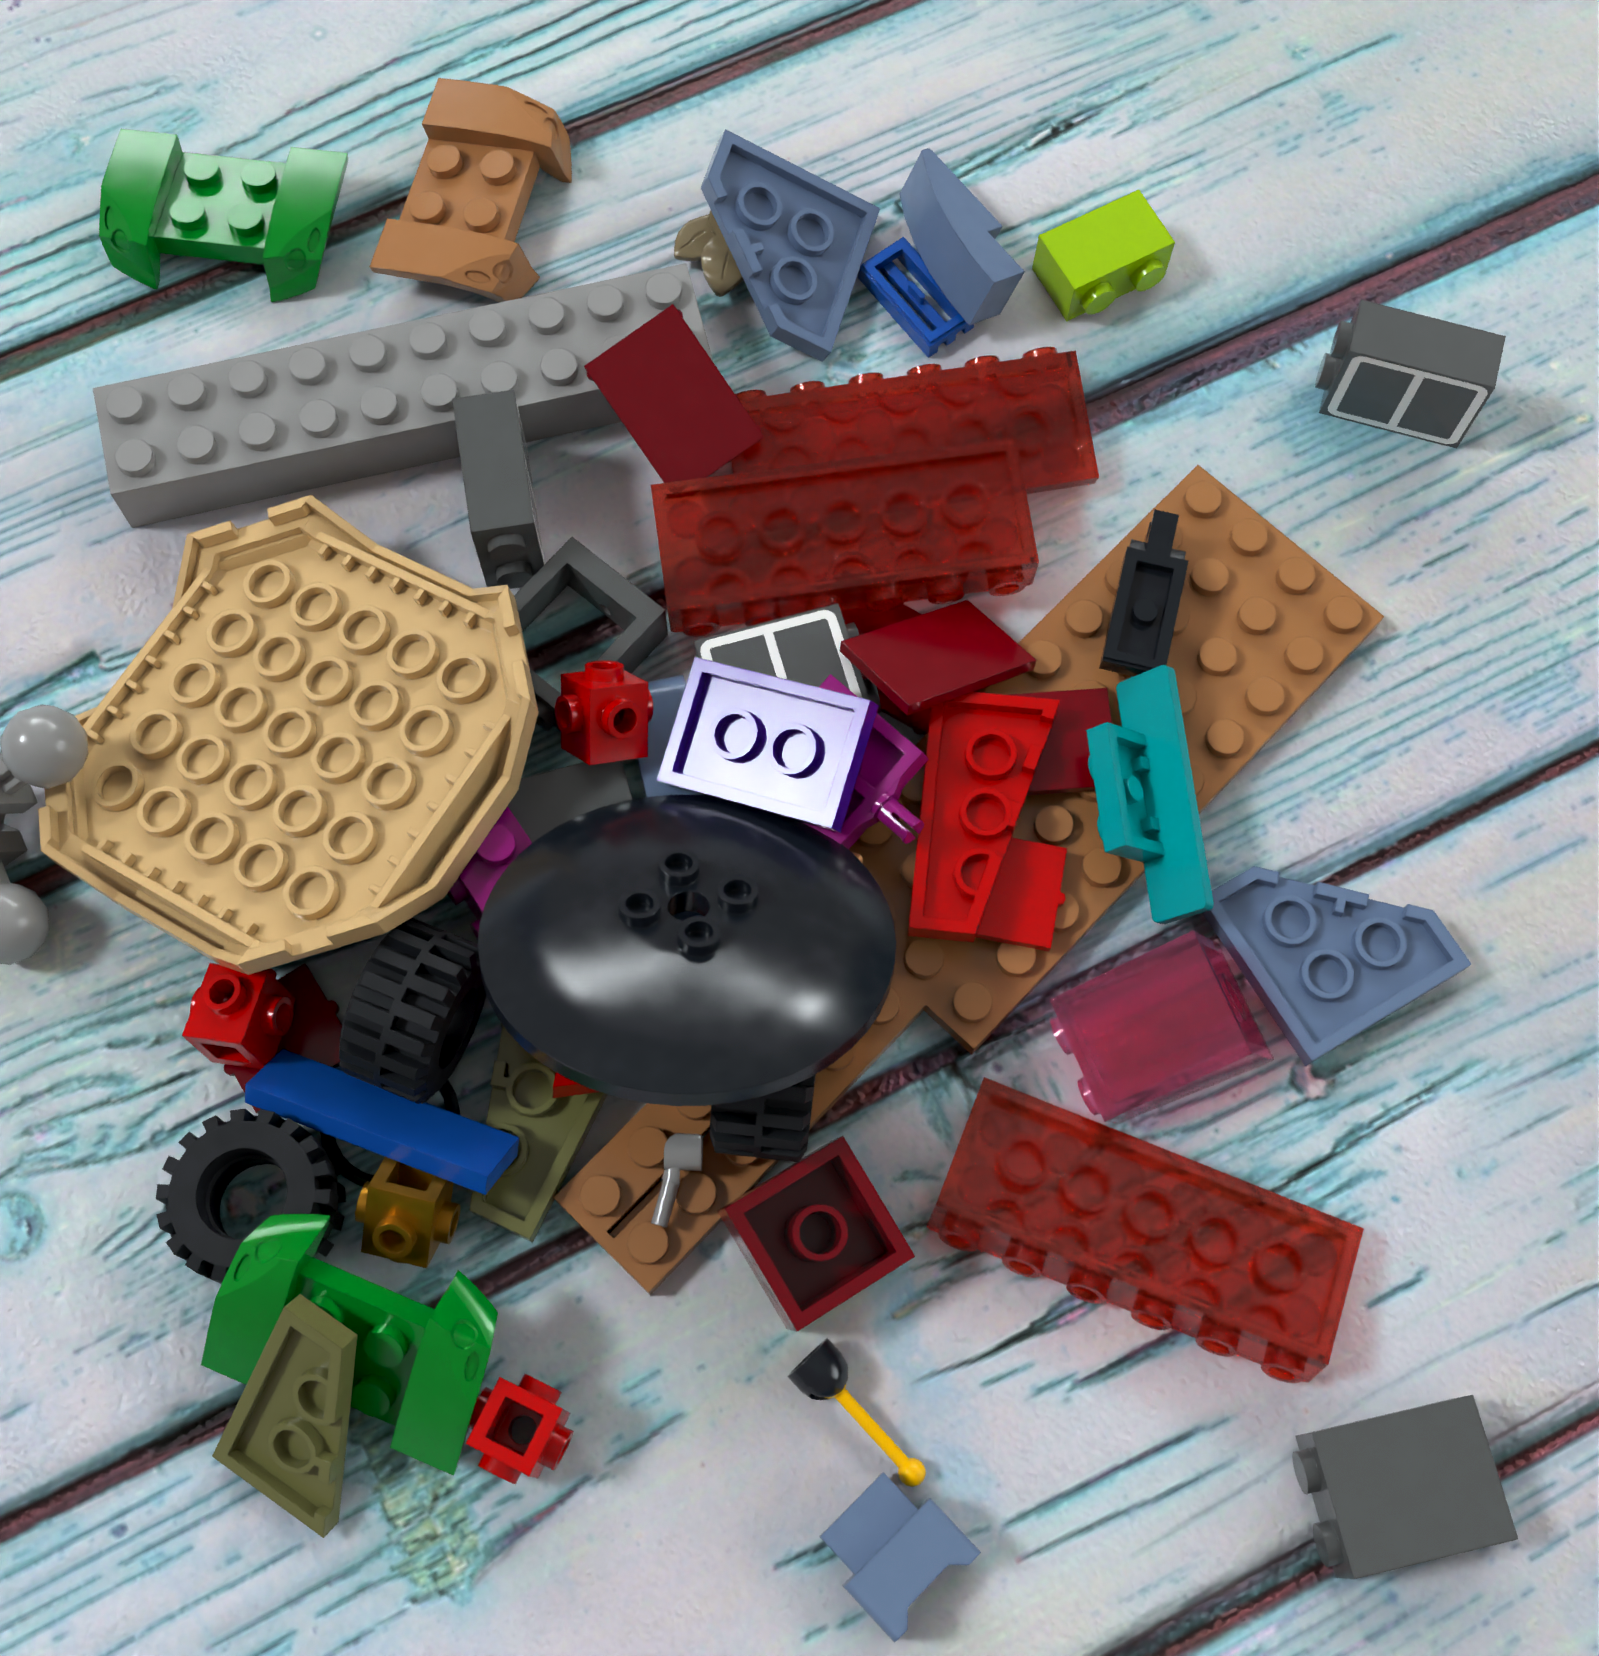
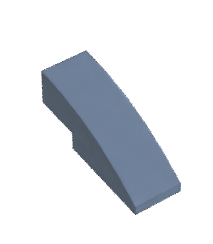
M930 148L923 149L900 192L904 217L913 242L929 273L949 302L970 326L1000 315L1025 271L995 240L1003 226Z

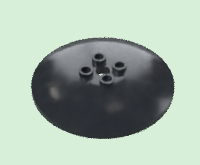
M663 795L627 800L579 815L547 832L522 851L502 873L486 901L479 925L478 952L483 986L496 1016L507 1032L542 1064L569 1080L618 1098L670 1106H707L748 1100L786 1089L814 1076L853 1048L874 1023L889 994L894 975L896 935L889 904L880 886L861 861L842 844L803 822L705 795ZM684 911L697 912L703 915L693 916L684 921L673 917L675 914Z

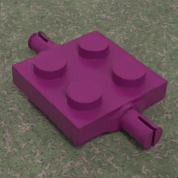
M831 674L819 686L820 688L856 696ZM876 713L841 833L807 823L804 824L832 838L848 850L867 828L879 821L902 839L903 843H910L916 837L899 823L898 819H902L918 834L923 829L924 822L914 816L897 800L900 798L905 785L929 759L920 749Z

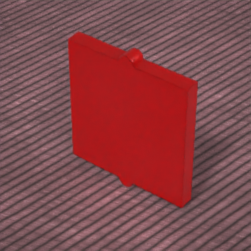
M1012 837L976 938L1049 952L1052 945L1057 908L1061 907L1066 900L1065 894L1060 892L1067 848Z

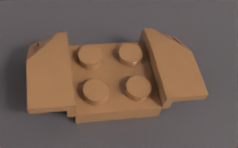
M438 78L422 121L428 142L399 220L387 218L369 267L374 273L447 285L482 295L496 302L522 298L534 286L540 276L531 267L515 239L539 168L561 182L572 183L569 135L554 109L509 87Z

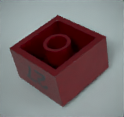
M844 1136L831 1140L800 1159L799 1163L795 1162L717 1211L786 1329L796 1332L915 1257Z

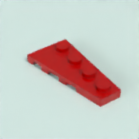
M971 692L931 707L926 757L929 760L925 763L920 820L924 822V826L917 839L908 936L974 943L1056 718L1060 700Z

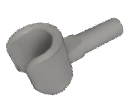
M676 1133L666 1141L664 1147L663 1182L651 1220L652 1224L667 1228L680 1185V1170L702 1171L703 1137L700 1134Z

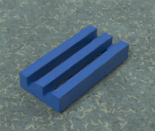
M904 237L861 264L857 278L928 358L938 352L940 344L944 343L947 346L955 341L958 332L962 331L965 334L974 328V324L969 326L949 302L929 273L920 254ZM897 258L951 318L946 322L925 299V294L913 281H909L892 262Z

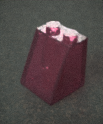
M1195 931L1186 933L1050 999L1057 1017L1050 1021L1055 1038L1067 1055L1074 1053L1084 1077L1077 1080L1081 1096L1090 1112L1095 1116L1101 1113L1104 1122H1124L1274 1060L1219 943Z

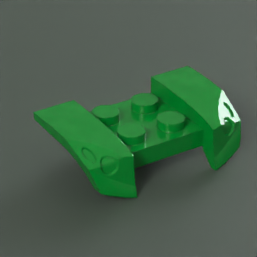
M120 129L101 185L100 240L114 268L156 290L160 283V253L263 264L269 285L271 302L301 295L316 288L333 216L348 164V153L291 147L286 163L182 152L177 134Z
M271 1215L241 1243L224 1277L214 1301L201 1365L247 1385L283 1308L301 1294L358 1335L350 1407L396 1426L390 1446L391 1449L454 1476L491 1352L498 1316L497 1310L483 1293L459 1270L436 1308H430L314 1258L313 1256L328 1227L330 1215Z

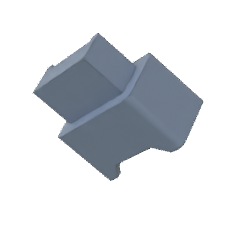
M884 1472L819 1536L853 1573L842 1586L894 1643L908 1630V1607L948 1565H970L981 1553L931 1498H927L916 1508Z

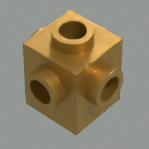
M385 1157L372 1180L364 1184L358 1198L355 1220L356 1222L364 1223L361 1252L387 1258L397 1263H407L427 1268L440 1242L445 1244L451 1243L458 1225L461 1206L458 1203L451 1202L453 1182Z

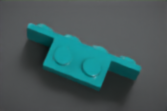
M1160 665L1117 684L1116 692L1122 727L1106 722L1088 729L1086 732L1090 752L1088 768L1094 780L1099 811L1097 828L1104 844V851L1108 854L1144 863L1152 920L1156 923L1168 924L1209 911L1213 908L1214 902L1174 668Z

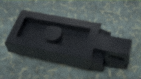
M1155 509L1152 522L1148 526L1145 542L1131 539L1129 547L1127 546L1099 669L1136 676L1160 665H1167L1189 561L1185 560L1186 551L1172 549L1179 518L1178 514Z

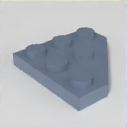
M725 129L716 145L702 182L701 190L770 337L823 362L832 351L880 208Z
M1257 866L1251 867L1212 890L1214 906L1211 910L1202 913L1305 1067L1461 973L1471 965L1469 959L1434 910L1411 904L1400 907L1369 899V894L1322 882L1311 885L1279 877L1280 872Z

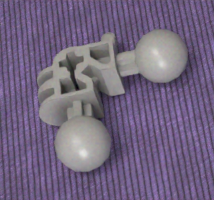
M41 704L19 711L7 724L0 738V964L11 965L31 958L44 944L50 930L48 908L37 893L22 885L10 883L5 866L25 853L27 848L20 831L4 824L5 815L24 813L38 803L31 785L49 789L72 781L83 768L88 757V741L85 729L73 714L51 705Z

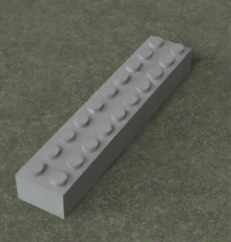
M687 263L93 388L110 494L130 526L135 528L460 457L452 399L508 390L515 391L526 443L619 423L621 420L595 382L588 379L584 366L672 304H674L676 309L681 310L683 319L713 361Z

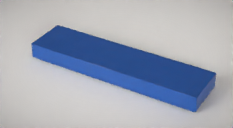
M282 1049L245 1084V1103L273 1111L280 1117L290 1118L294 1122L484 1195L488 1193L518 1154L519 1137L426 1102L417 1104L347 1075L341 1070Z

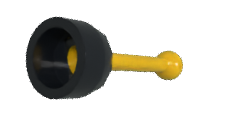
M826 1338L787 1377L803 1394L811 1399L828 1400L835 1398L899 1468L898 1475L901 1482L910 1487L920 1485L926 1476L924 1464L916 1458H908L845 1389L848 1380V1364L842 1353Z

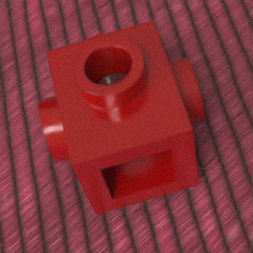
M606 660L586 663L585 671L561 674V695L556 699L555 717L561 731V748L588 765L648 757V722L651 721L653 716V699L648 689L647 681L625 671L624 664Z
M210 963L201 987L195 991L192 997L190 1015L182 1036L213 1063L261 1070L275 1057L282 1036L291 1027L294 1013L293 1005L296 999L276 979L277 974L271 968L247 975L220 964Z
M525 1373L518 1386L499 1377L493 1390L485 1387L477 1398L469 1426L473 1430L465 1443L484 1453L478 1466L515 1485L521 1473L529 1477L539 1478L544 1466L554 1471L562 1460L574 1431L565 1427L571 1413L556 1405L562 1392ZM521 1417H530L536 1424V1432L532 1440L526 1444H518L512 1437V1426Z

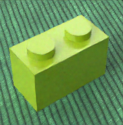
M1136 190L1040 234L1032 270L1067 322L1084 313L1088 315L1099 313L1106 309L1116 298L1135 289L1141 292L1155 286L1166 274L1175 241L1141 191Z

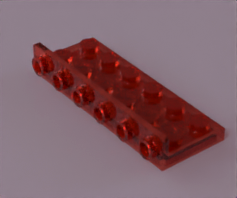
M1041 347L1024 353L1021 359L1000 361L998 356L986 355L967 361L964 364L965 367L942 370L939 364H925L911 368L906 372L905 376L884 379L883 374L871 372L854 376L848 380V384L825 387L824 382L809 381L791 387L789 393L767 396L763 390H748L735 394L754 423L761 427L764 436L761 441L730 462L742 537L918 511L928 503H938L945 507L1095 484L1099 478L1076 350L1058 353L1055 347Z
M1016 438L651 485L671 632H683L687 636L710 635L717 632L721 626L745 623V626L748 627L837 603L841 613L843 610L867 607L871 612H888L901 607L904 602L928 599L932 604H948L962 599L965 594L989 591V594L993 596H1009L1033 584L1039 564Z
M985 1077L976 1095L938 1199L927 1223L928 1229L939 1233V1238L955 1249L973 1252L978 1249L1002 1259L1003 1265L1014 1273L1031 1278H1037L1042 1275L1067 1285V1291L1080 1300L1094 1304H1102L1106 1301L1130 1311L1131 1317L1146 1327L1157 1330L1172 1328L1196 1338L1197 1345L1212 1354L1225 1357L1238 1355L1260 1364L1261 1370L1266 1375L1286 1383L1310 1382L1329 1364L1364 1228Z

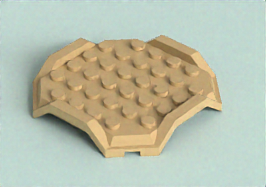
M312 495L267 508L269 519L237 529L230 520L187 534L172 610L99 705L75 715L87 732L88 757L83 768L72 781L49 789L44 788L46 806L38 809L41 852L52 861L130 913L221 966L247 975L385 934L444 899L517 793L539 713L516 599L508 585L473 589L376 544Z

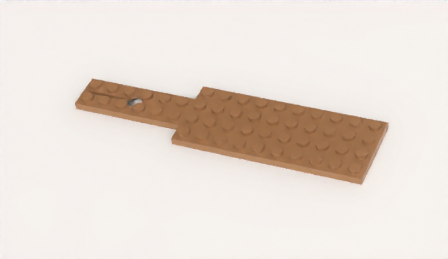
M1197 465L1018 643L1036 659L1034 670L974 692L1008 695L1107 688L1112 724L1122 727L1116 687L1119 682L1134 676L1099 669L1123 557L1127 546L1129 547L1131 539L1145 542L1148 526L1152 522L1155 509L1178 514L1179 518L1172 549L1186 551L1185 560L1189 561L1166 666L1174 668L1198 812L1200 814L1378 627L1384 616L1201 466ZM928 733L915 745L925 755ZM925 764L905 785L900 798L897 800L918 819H920ZM1096 791L1027 796L1012 836L1013 838L1067 848L1060 892L1065 894L1066 900L1061 907L1057 908L1052 945L1049 952L976 937L974 943L908 936L918 833L902 819H898V822L916 837L910 843L905 844L902 842V839L879 821L867 828L849 848V851L862 856V864L874 877L889 904L896 935L894 975L882 1010L866 1034L836 1062L816 1074L810 1129L923 1011L972 1055L1145 873L1143 862L1105 853L1104 844L1097 828L1099 811ZM647 1103L553 1197L649 1295L666 1280L722 1221L717 1211L752 1190L780 1161L715 1153L709 1131L703 1138L702 1171L680 1170V1185L667 1228L651 1223L662 1180L609 1234L608 1232L662 1178L664 1173V1147L669 1137L676 1133L700 1134L703 1136L710 1129L711 1105L670 1106Z

